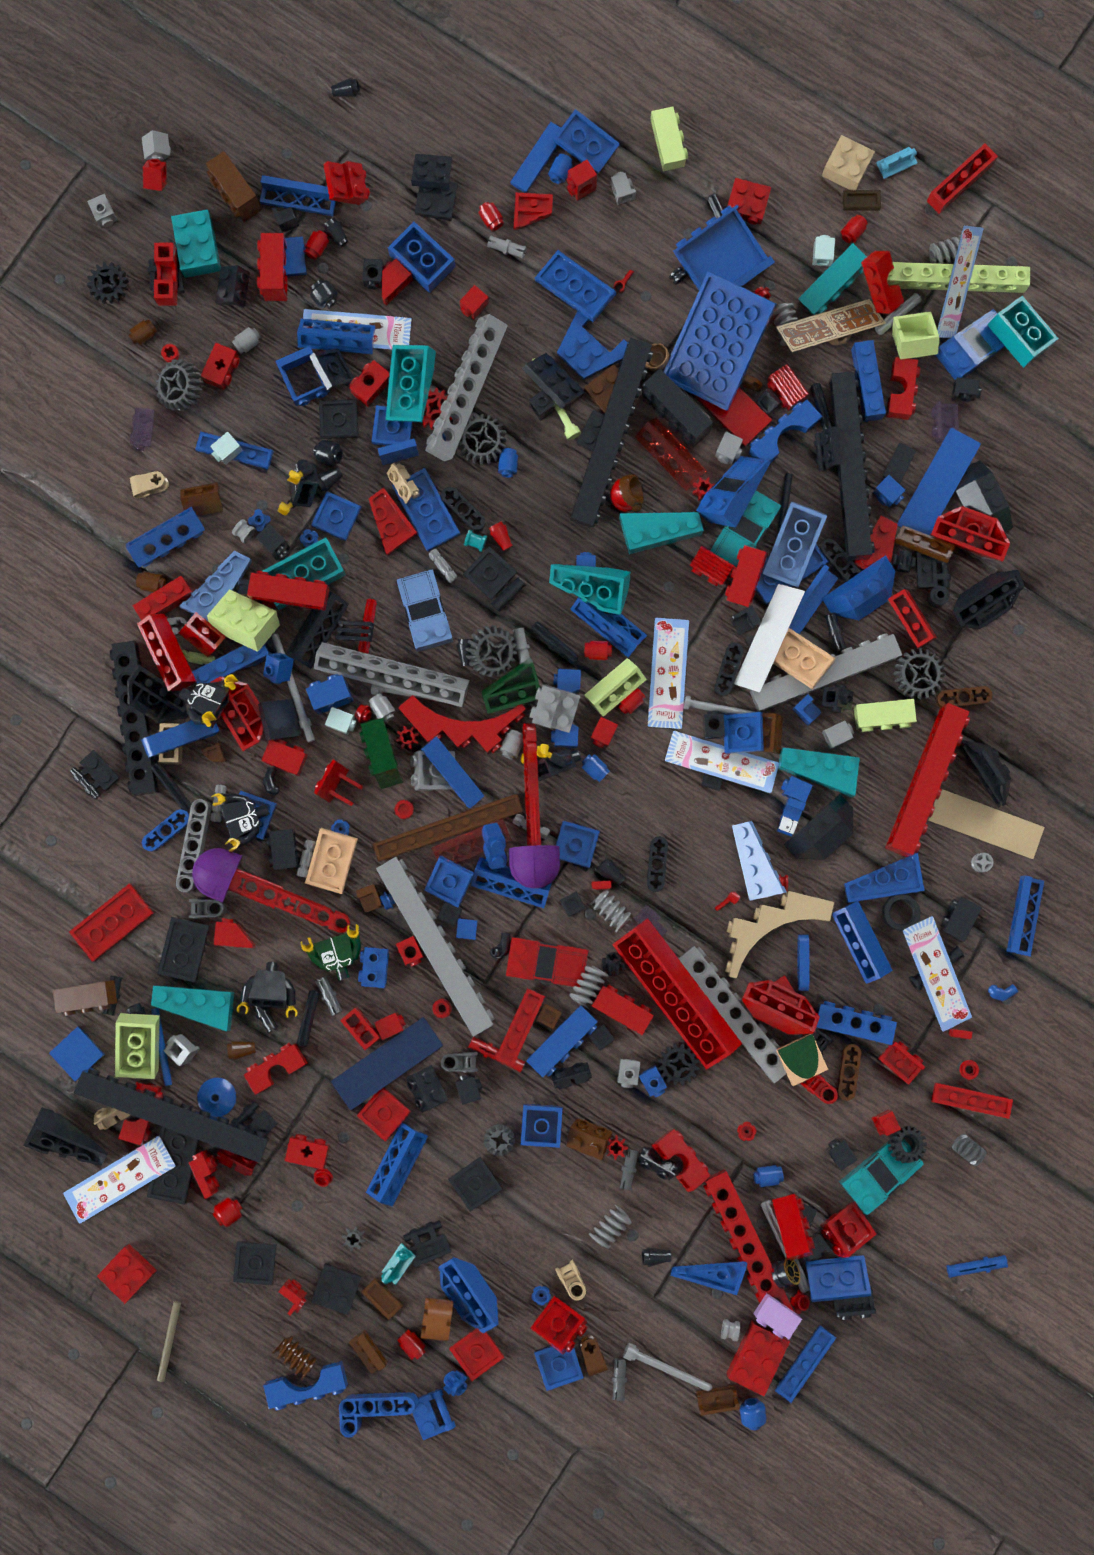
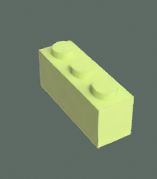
M674 107L651 111V123L663 171L685 167L688 152L682 145L684 136L682 130L679 131L678 124H680L678 113L674 112Z
M627 658L584 696L592 707L604 717L647 679L640 669Z
M914 699L858 704L854 706L856 730L862 729V732H871L873 728L881 727V730L893 729L892 726L900 725V728L912 727L911 724L917 722Z

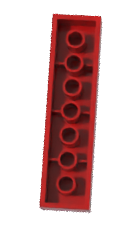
M950 703L945 704L939 709L885 849L904 857L912 856L919 851L921 846L919 839L927 831L928 825L926 821L934 813L935 799L938 800L941 795L942 781L945 782L948 777L949 771L947 768L949 763L952 764L956 757L954 750L956 745L959 746L963 739L961 732L963 728L968 726L970 711Z
M648 918L612 944L706 1070L731 1055L743 1044Z

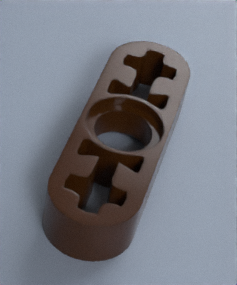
M986 686L944 690L936 696V704L941 708L945 705V702L941 701L940 698L946 695V698H950L955 693L956 704H954V700H950L947 703L957 707L982 705L992 699L993 693ZM982 690L988 695L984 700L982 697L974 698V695L980 694ZM961 692L969 695L968 702L963 703L960 701L959 694Z
M847 1044L842 1051L837 1093L841 1099L846 1101L852 1100L856 1095L861 1049L855 1044ZM851 1047H854V1051L857 1052L852 1057V1061H856V1065L845 1063V1060L850 1061V1055L847 1054V1050H851ZM848 1066L854 1069V1075L850 1078L844 1075V1069ZM843 1079L853 1081V1085L850 1083L848 1085L851 1094H847V1097L841 1092L842 1089L846 1088V1083H842Z

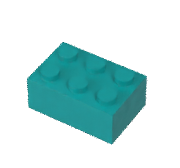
M209 210L171 216L180 270L184 277L219 272L221 265L213 221Z
M1023 296L997 313L987 324L1023 368L1047 351L1059 339Z

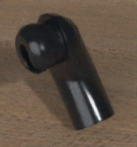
M271 767L267 768L263 778V785L268 794L277 795L280 788L273 781L277 770Z
M501 933V943L490 950L492 957L498 959L509 952L510 933Z

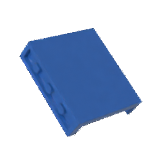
M729 205L721 211L722 216L719 218L712 217L706 222L708 226L704 229L699 227L691 233L693 237L688 240L682 239L676 244L677 248L673 250L698 290H700L707 271L739 286H743L775 262L771 256H766L736 210L739 207L738 205L733 208Z

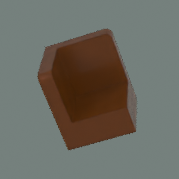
M375 884L356 890V894L366 913L383 907Z

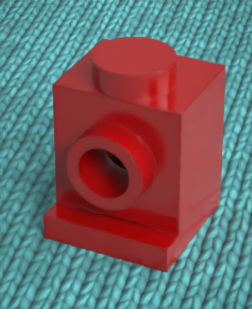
M889 1109L871 1117L879 1136L883 1134L888 1136L901 1130L893 1111Z

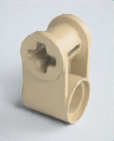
M158 471L130 477L134 498H143L164 492L169 486L168 479Z
M572 1259L566 1266L560 1269L556 1268L555 1270L569 1296L574 1300H581L586 1294V1286ZM573 1286H581L583 1289L580 1295L573 1294L571 1290Z

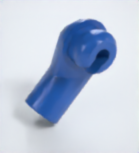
M1013 984L1006 989L998 988L997 985H991L988 988L990 996L1001 1001H1005L1018 993L1017 988Z

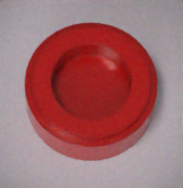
M401 800L395 805V814L400 819H409L414 813V807L408 800Z

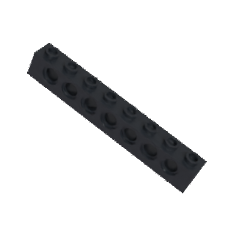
M136 641L111 644L110 658L111 661H114L115 668H112L114 680L117 681L115 695L116 698H119L120 703L117 706L118 715L122 718L120 732L125 740L122 747L124 754H127L128 761L125 762L126 772L130 776L128 790L134 796L159 793L157 776L151 769V766L155 764L154 757L148 758L141 741L143 738L151 736L149 718L127 704L128 687L124 685V680L131 676L138 664L141 666L139 646ZM125 658H129V665L122 667V661ZM136 714L137 721L135 723H130V716ZM135 733L140 734V739L137 742L132 741V736ZM141 751L142 759L135 761V754ZM144 770L145 777L142 780H138V772Z

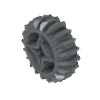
M175 359L172 362H166V367H161L162 372L157 373L159 379L155 381L158 383V386L154 389L159 392L156 396L160 398L159 402L164 404V407L173 411H186V409L192 408V404H197L196 398H201L198 394L199 391H202L200 384L203 382L199 380L201 374L198 373V368L194 364L186 360Z
M480 414V419L473 415V421L468 420V425H466L457 446L458 449H463L460 452L461 456L466 455L467 461L473 458V464L480 460L481 466L484 464V460H487L488 465L491 464V458L497 461L496 454L502 453L501 450L506 448V445L503 443L507 442V438L503 437L506 435V430H502V424L497 425L498 419L495 418L491 422L490 415L486 419H484L483 414ZM477 427H482L481 430L478 432L472 431ZM489 428L495 432L497 441L488 436ZM484 435L485 440H483L479 446V439H481ZM467 438L476 444L475 452L468 447L466 443ZM487 447L492 448V447H494V448L491 449L490 451L485 452V453H482V450H483L484 448H487Z
M491 625L490 628L489 626H484V631L480 628L477 629L478 635L472 634L474 640H468L471 647L466 648V651L471 652L466 656L467 659H472L469 665L474 666V671H480V674L483 676L485 674L488 677H492L493 674L499 676V671L506 673L505 667L511 668L509 662H514L515 659L512 658V655L517 654V651L513 650L517 645L511 643L514 637L509 636L510 632L504 631L500 626L498 628L495 625ZM498 636L501 641L492 643L488 638ZM481 644H482V646H483L482 651L479 652L480 646H481ZM489 659L495 662L491 666H485L482 661Z
M922 648L917 650V654L914 649H911L910 655L905 652L903 654L904 658L900 657L898 659L900 664L894 666V668L899 670L893 672L894 676H899L894 682L901 683L897 688L898 690L905 689L903 695L910 692V699L914 698L915 694L917 700H920L922 695L925 699H928L929 694L934 696L936 694L935 690H941L939 684H944L945 682L940 678L946 676V673L940 672L945 666L938 665L942 660L940 658L934 659L936 653L929 656L930 652L928 649L924 654ZM912 660L925 661L922 666L912 665L909 662ZM930 666L934 673L933 680L931 679L932 677L928 674V668ZM905 668L908 669L907 671L911 675L909 683L905 677ZM923 669L921 677L916 679L917 672ZM917 682H922L924 684L927 683L930 687L918 689L914 685Z

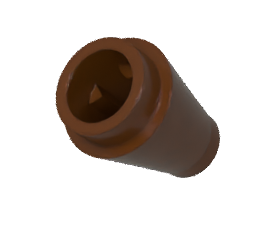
M231 1041V1043L227 1044L229 1059L237 1060L256 1053L254 1042Z

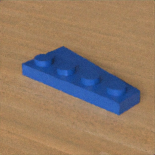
M918 853L845 883L847 903L924 891Z

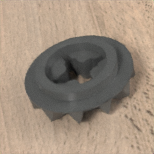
M502 1124L491 1126L484 1136V1145L487 1151L496 1156L506 1155L513 1149L515 1144L513 1131ZM501 1132H503L502 1139L505 1140L507 1144L501 1143L500 1146L496 1148V1141L491 1137H499Z

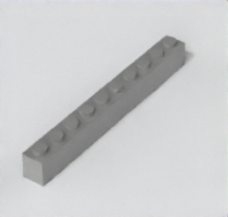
M395 857L377 867L376 870L474 1037L494 1025L492 1021L495 1018L490 1009L486 1011L483 1003H485V1000L480 992L476 994L474 991L475 983L471 976L466 977L463 972L466 968L461 959L456 960L453 954L456 952L451 942L447 944L444 936H446V933L442 926L437 927L434 922L437 918L432 909L427 910L424 904L427 902L422 892L418 893L415 886H417L414 878L412 875L408 877L405 872L408 868L403 859L398 860Z

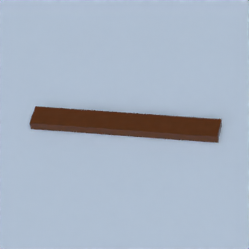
M514 794L373 843L378 862L524 811L518 794Z

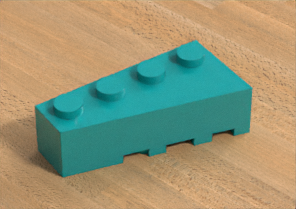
M852 243L798 298L799 302L813 316L824 313L828 309L827 305L832 301L835 302L841 296V292L845 288H849L855 279L864 273L861 262L867 256Z
M699 512L620 513L619 517L629 554L701 536L704 531Z
M782 748L780 750L778 769L852 798L856 794L860 758Z
M157 985L153 986L151 1005L227 1032L231 1031L235 992Z

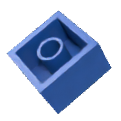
M331 675L327 678V681L322 683L316 681L309 684V688H306L312 707L318 715L330 711L332 707L338 708L354 702L343 675Z
M523 1104L521 1145L560 1148L563 1107Z

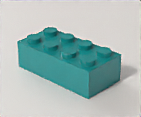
M327 538L263 570L270 576L283 574L288 579L302 577L307 582L321 580L326 585L346 576ZM274 603L278 610L288 606L286 604Z

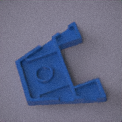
M577 311L557 351V355L585 380L605 370L606 367L620 362L623 358L627 342L623 339L609 352L583 328L590 320Z

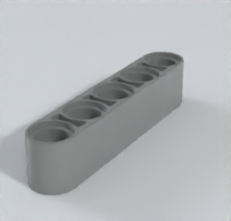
M202 799L195 800L191 805L176 879L177 889L185 893L193 892L196 889L192 870L186 868V863L189 860H193L195 863L197 858L203 853L210 821L211 805ZM204 803L206 806L205 811L198 813V805ZM200 822L202 825V829L199 832H195L193 829L194 824ZM193 841L198 843V848L195 851L190 850V843ZM185 879H189L191 882L188 889H184L182 886V882Z

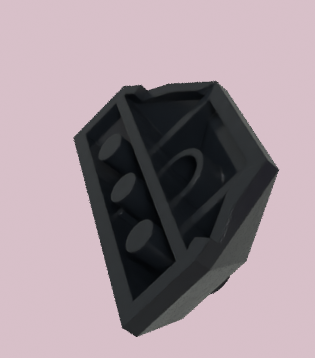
M980 460L969 465L955 490L961 505L998 519L1004 532L1012 529L1010 507L993 472Z
M1011 570L990 574L959 594L953 609L959 626L981 629L1011 610L1020 591L1025 586L1019 571Z
M138 664L127 680L128 704L157 723L186 719L188 716L186 710L187 701L180 699L181 692L168 691L162 679Z
M962 740L958 748L997 807H1003L1007 802L1011 782L1010 770L1005 764L1002 765L998 759L1000 757L999 753L995 748H991L990 745Z
M841 794L837 795L783 845L796 859L825 860L853 835V807Z

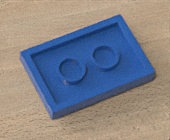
M576 109L553 138L556 144L581 163L588 160L597 175L620 145L619 142Z
M864 1255L805 1262L812 1302L871 1296Z

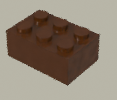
M225 151L205 163L208 168L206 173L210 178V182L215 189L219 190L220 196L226 204H229L230 210L236 218L240 217L245 222L262 210L255 193Z

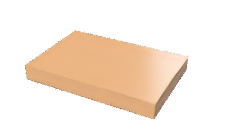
M788 628L773 664L813 690L834 663L835 658Z
M320 828L305 884L342 894L358 838Z

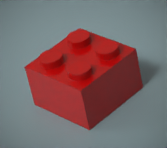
M128 1244L97 1277L125 1304L157 1270Z

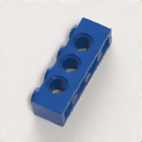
M191 506L128 542L126 549L138 568L141 566L146 567L153 563V559L158 556L162 558L169 554V550L172 548H180L185 545L186 540L201 536L203 534L202 531L205 529ZM185 525L188 527V530L185 533H180L178 528ZM164 535L171 536L169 542H163L161 538ZM148 544L155 546V549L151 552H147L144 548Z
M824 1001V1004H818L816 1013H818L820 1018L816 1027L892 1045L897 1022L892 1021V1017L881 1015L880 1018L873 1017V1012L864 1010L860 1014L854 1012V1008L843 1006L842 1009L835 1008V1003ZM836 1012L841 1015V1020L838 1023L832 1021V1015ZM854 1017H858L860 1020V1024L856 1028L851 1026V1020ZM874 1021L879 1025V1029L876 1032L870 1030V1024Z

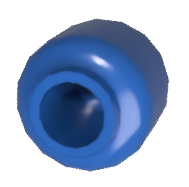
M748 1398L740 1406L743 1426L750 1430H758L766 1423L765 1405L759 1399Z

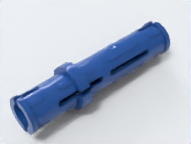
M1005 1255L992 1258L986 1256L981 1260L946 1265L949 1278L984 1271L989 1273L994 1269L1008 1268V1263Z

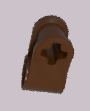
M585 1335L580 1341V1347L590 1377L608 1369L597 1339L593 1335ZM587 1343H591L592 1349H588Z

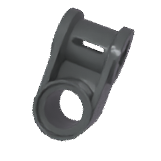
M189 899L191 903V915H189V918H219L227 913L225 902ZM218 903L221 910L218 914H215L213 906Z
M478 1052L445 1054L442 1057L441 1066L448 1072H478V1068H476ZM447 1057H452L455 1060V1065L451 1068L446 1067L444 1064V1060Z

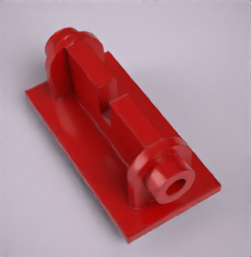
M221 1148L216 1157L219 1163L229 1168L232 1167L233 1163L237 1164L234 1170L244 1176H251L258 1163Z

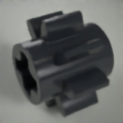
M898 551V554L892 557L891 565L896 566L895 571L908 573L910 568L913 569L915 567L916 558L912 557V552Z
M611 952L606 955V958H602V971L607 972L612 977L618 976L621 971H625V961L620 954Z

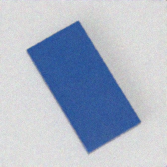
M559 250L535 277L536 282L592 322L595 321L616 295L614 289Z
M426 468L410 475V479L406 480L407 482L413 480L420 494L415 499L411 497L407 504L399 496L394 484L392 485L427 552L461 535Z
M817 544L814 547L802 580L829 562ZM769 557L766 558L756 588V592L765 605L770 603L778 584L793 587V585L763 574Z

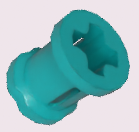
M469 530L464 546L467 547L469 545L478 548L482 552L487 536H480Z

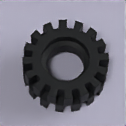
M907 1126L890 1135L891 1140H888V1144H891V1147H888V1149L893 1151L891 1156H896V1161L911 1163L918 1161L919 1158L924 1156L922 1153H926L927 1149H924V1146H927V1142L923 1143V1140L926 1138L925 1136H920L922 1134L920 1130L916 1131L917 1128ZM905 1137L911 1139L913 1143L911 1152H906L902 1148V1140Z

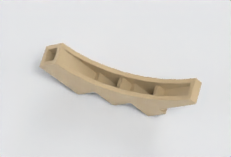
M788 891L786 895H782L780 906H783V909L760 905L759 908H756L753 918L756 919V923L733 918L727 926L729 937L736 939L730 947L732 959L727 961L725 972H728V977L737 978L741 964L749 950L768 932L785 923L797 920L814 919L830 921L834 902Z

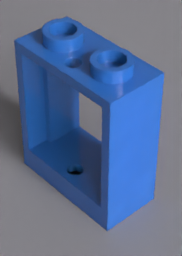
M310 346L276 360V364L296 406H305L310 403V400L323 398L330 392L318 374L322 386L297 397L285 371L311 360L309 356L313 354Z

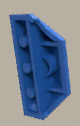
M884 556L824 596L822 600L830 613L836 612V616L859 621L889 601L888 599L892 595L895 570L887 556Z
M455 1257L440 1265L441 1288L448 1299L453 1301V1306L462 1320L472 1327L479 1329L482 1333L497 1326V1297L476 1266Z

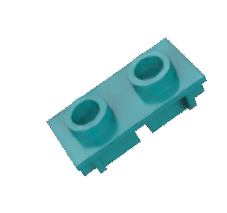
M402 1243L382 1270L381 1281L384 1284L393 1282L397 1285L416 1257Z

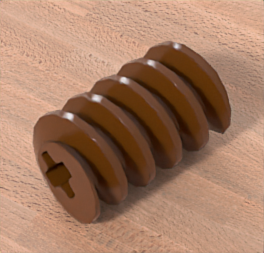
M290 1336L285 1338L272 1354L279 1351L277 1358L285 1357L284 1365L291 1362L289 1370L297 1368L295 1375L297 1376L302 1373V1380L313 1368L316 1358L308 1360L311 1353L307 1352L303 1355L305 1348L297 1349L299 1342L296 1341L291 1344L293 1337Z

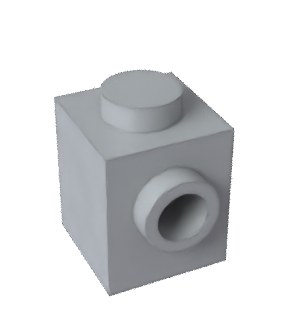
M152 130L142 137L144 159H159L163 162V160L170 156L168 134Z
M105 194L87 201L100 228L109 227L117 221Z
M725 432L715 454L718 461L724 464H732L734 459L738 460L742 452L740 446L743 439Z
M620 1058L617 1082L621 1083V1087L633 1088V1085H638L640 1061Z

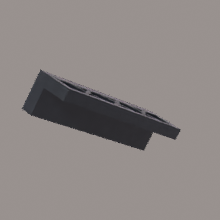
M329 591L326 611L318 609L310 611L285 655L311 669L315 663L316 652L321 643L328 641L349 603ZM335 601L341 603L338 611L333 612L332 606ZM330 617L329 627L323 628V621ZM320 634L321 640L319 644L314 645L313 638L315 635ZM311 650V657L306 662L302 657L306 651Z

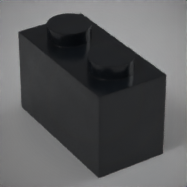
M270 524L255 537L260 545L276 561L285 558L289 553L290 546Z
M295 830L270 831V836L267 837L268 848H271L272 855L269 856L270 867H273L275 871L298 868Z
M957 897V899H953L950 903L949 909L951 911L948 917L944 916L940 926L942 928L940 932L960 942H965L982 907L963 897Z

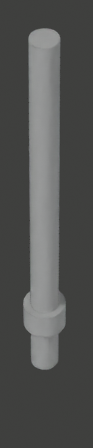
M279 634L272 635L276 652L285 654ZM291 672L290 681H287L300 719V727L304 730L307 742L310 743L315 741L310 727L312 724L310 718H307Z

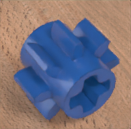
M458 1370L455 1372L451 1371L444 1377L443 1383L446 1386L443 1389L453 1397L455 1395H462L467 1389V1383L465 1382L467 1377Z

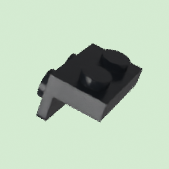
M239 265L221 267L216 303L220 306L235 304L244 308L250 272Z
M432 1065L406 1077L407 1087L413 1093L415 1104L422 1113L448 1101Z
M870 1286L871 1296L833 1300L834 1314L840 1317L841 1320L852 1319V1316L860 1315V1318L872 1317V1314H876L872 1287Z

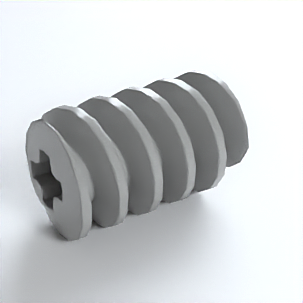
M961 235L958 238L952 237L951 240L946 239L944 242L939 241L937 244H931L929 246L930 262L936 264V262L943 264L945 259L946 263L949 264L950 257L955 261Z
M793 303L776 305L772 317L775 318V325L781 326L798 320L797 317H791L796 313L795 310H789L794 306ZM779 333V334H778V338H779V339H782V340L780 341V345H781V346H787V344H786V342L784 341L783 337H782L781 334Z
M607 889L589 905L595 903L593 909H601L599 916L606 914L604 921L612 920L610 927L617 925L615 930L617 932L630 920L631 913L627 912L624 914L623 912L626 907L618 908L620 901L613 903L615 896L607 897L609 893Z
M585 966L588 974L581 973L584 980H577L580 987L574 986L573 989L576 994H569L574 1001L588 1008L586 1003L593 1004L590 996L597 997L594 990H601L598 983H605L601 977L609 976L594 966Z
M616 1204L617 1211L610 1209L609 1211L612 1216H604L607 1222L599 1221L602 1228L594 1227L595 1235L589 1233L599 1245L608 1249L611 1247L609 1241L613 1243L616 1241L614 1235L621 1236L619 1229L626 1230L624 1223L628 1225L632 1223L629 1216Z

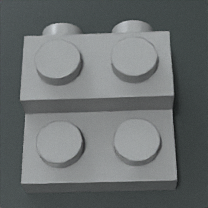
M544 684L542 689L538 688L535 699H538L537 707H532L530 717L533 718L532 723L570 733L581 695Z
M423 751L414 752V756H411L410 764L411 767H414L411 785L415 786V791L453 790ZM449 751L455 758V751Z

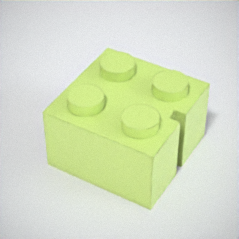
M931 312L893 317L892 335L895 345H897L900 359L938 354L939 334Z

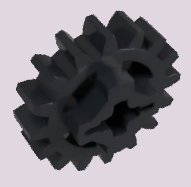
M103 262V267L97 264L96 271L90 270L93 275L87 276L90 281L87 283L90 289L89 292L91 295H94L97 301L101 298L103 304L106 303V300L113 304V299L119 302L120 295L125 297L123 290L129 289L126 283H129L128 278L125 277L127 274L124 270L121 271L122 269L119 265L115 267L113 262L109 266Z
M675 1043L673 1044V1049L667 1046L666 1050L668 1052H661L663 1059H658V1062L662 1063L658 1070L664 1071L661 1077L667 1076V1083L673 1080L674 1086L677 1085V1082L684 1086L685 1080L691 1083L690 1077H697L694 1071L700 1070L696 1066V1063L700 1062L699 1059H694L696 1055L690 1053V1047L684 1049V1044L682 1043L680 1048H677ZM677 1052L674 1058L667 1059L670 1054ZM685 1053L690 1057L691 1063L686 1062L684 1059ZM678 1059H681V1063L687 1067L683 1066L676 1070V1066L670 1062H678ZM666 1066L672 1068L673 1076L668 1073ZM685 1070L690 1071L686 1076L681 1077L682 1072Z

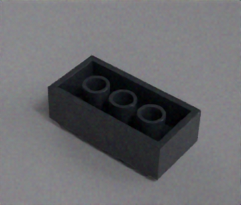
M661 369L643 383L642 399L647 405H652L656 409V414L661 419L665 418L669 422L668 426L671 430L677 431L682 436L681 439L686 445H691L694 448L710 433L713 422Z

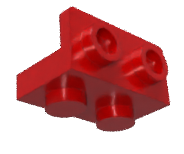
M893 1041L892 1045H889L878 1059L909 1085L917 1074L926 1068L922 1064L924 1061L916 1054L912 1056L907 1052L909 1048L901 1041L898 1043Z
M288 1279L279 1290L280 1294L294 1303L287 1313L290 1316L293 1312L298 1313L307 1301L304 1298L307 1292L301 1289L302 1285L294 1279L292 1281Z

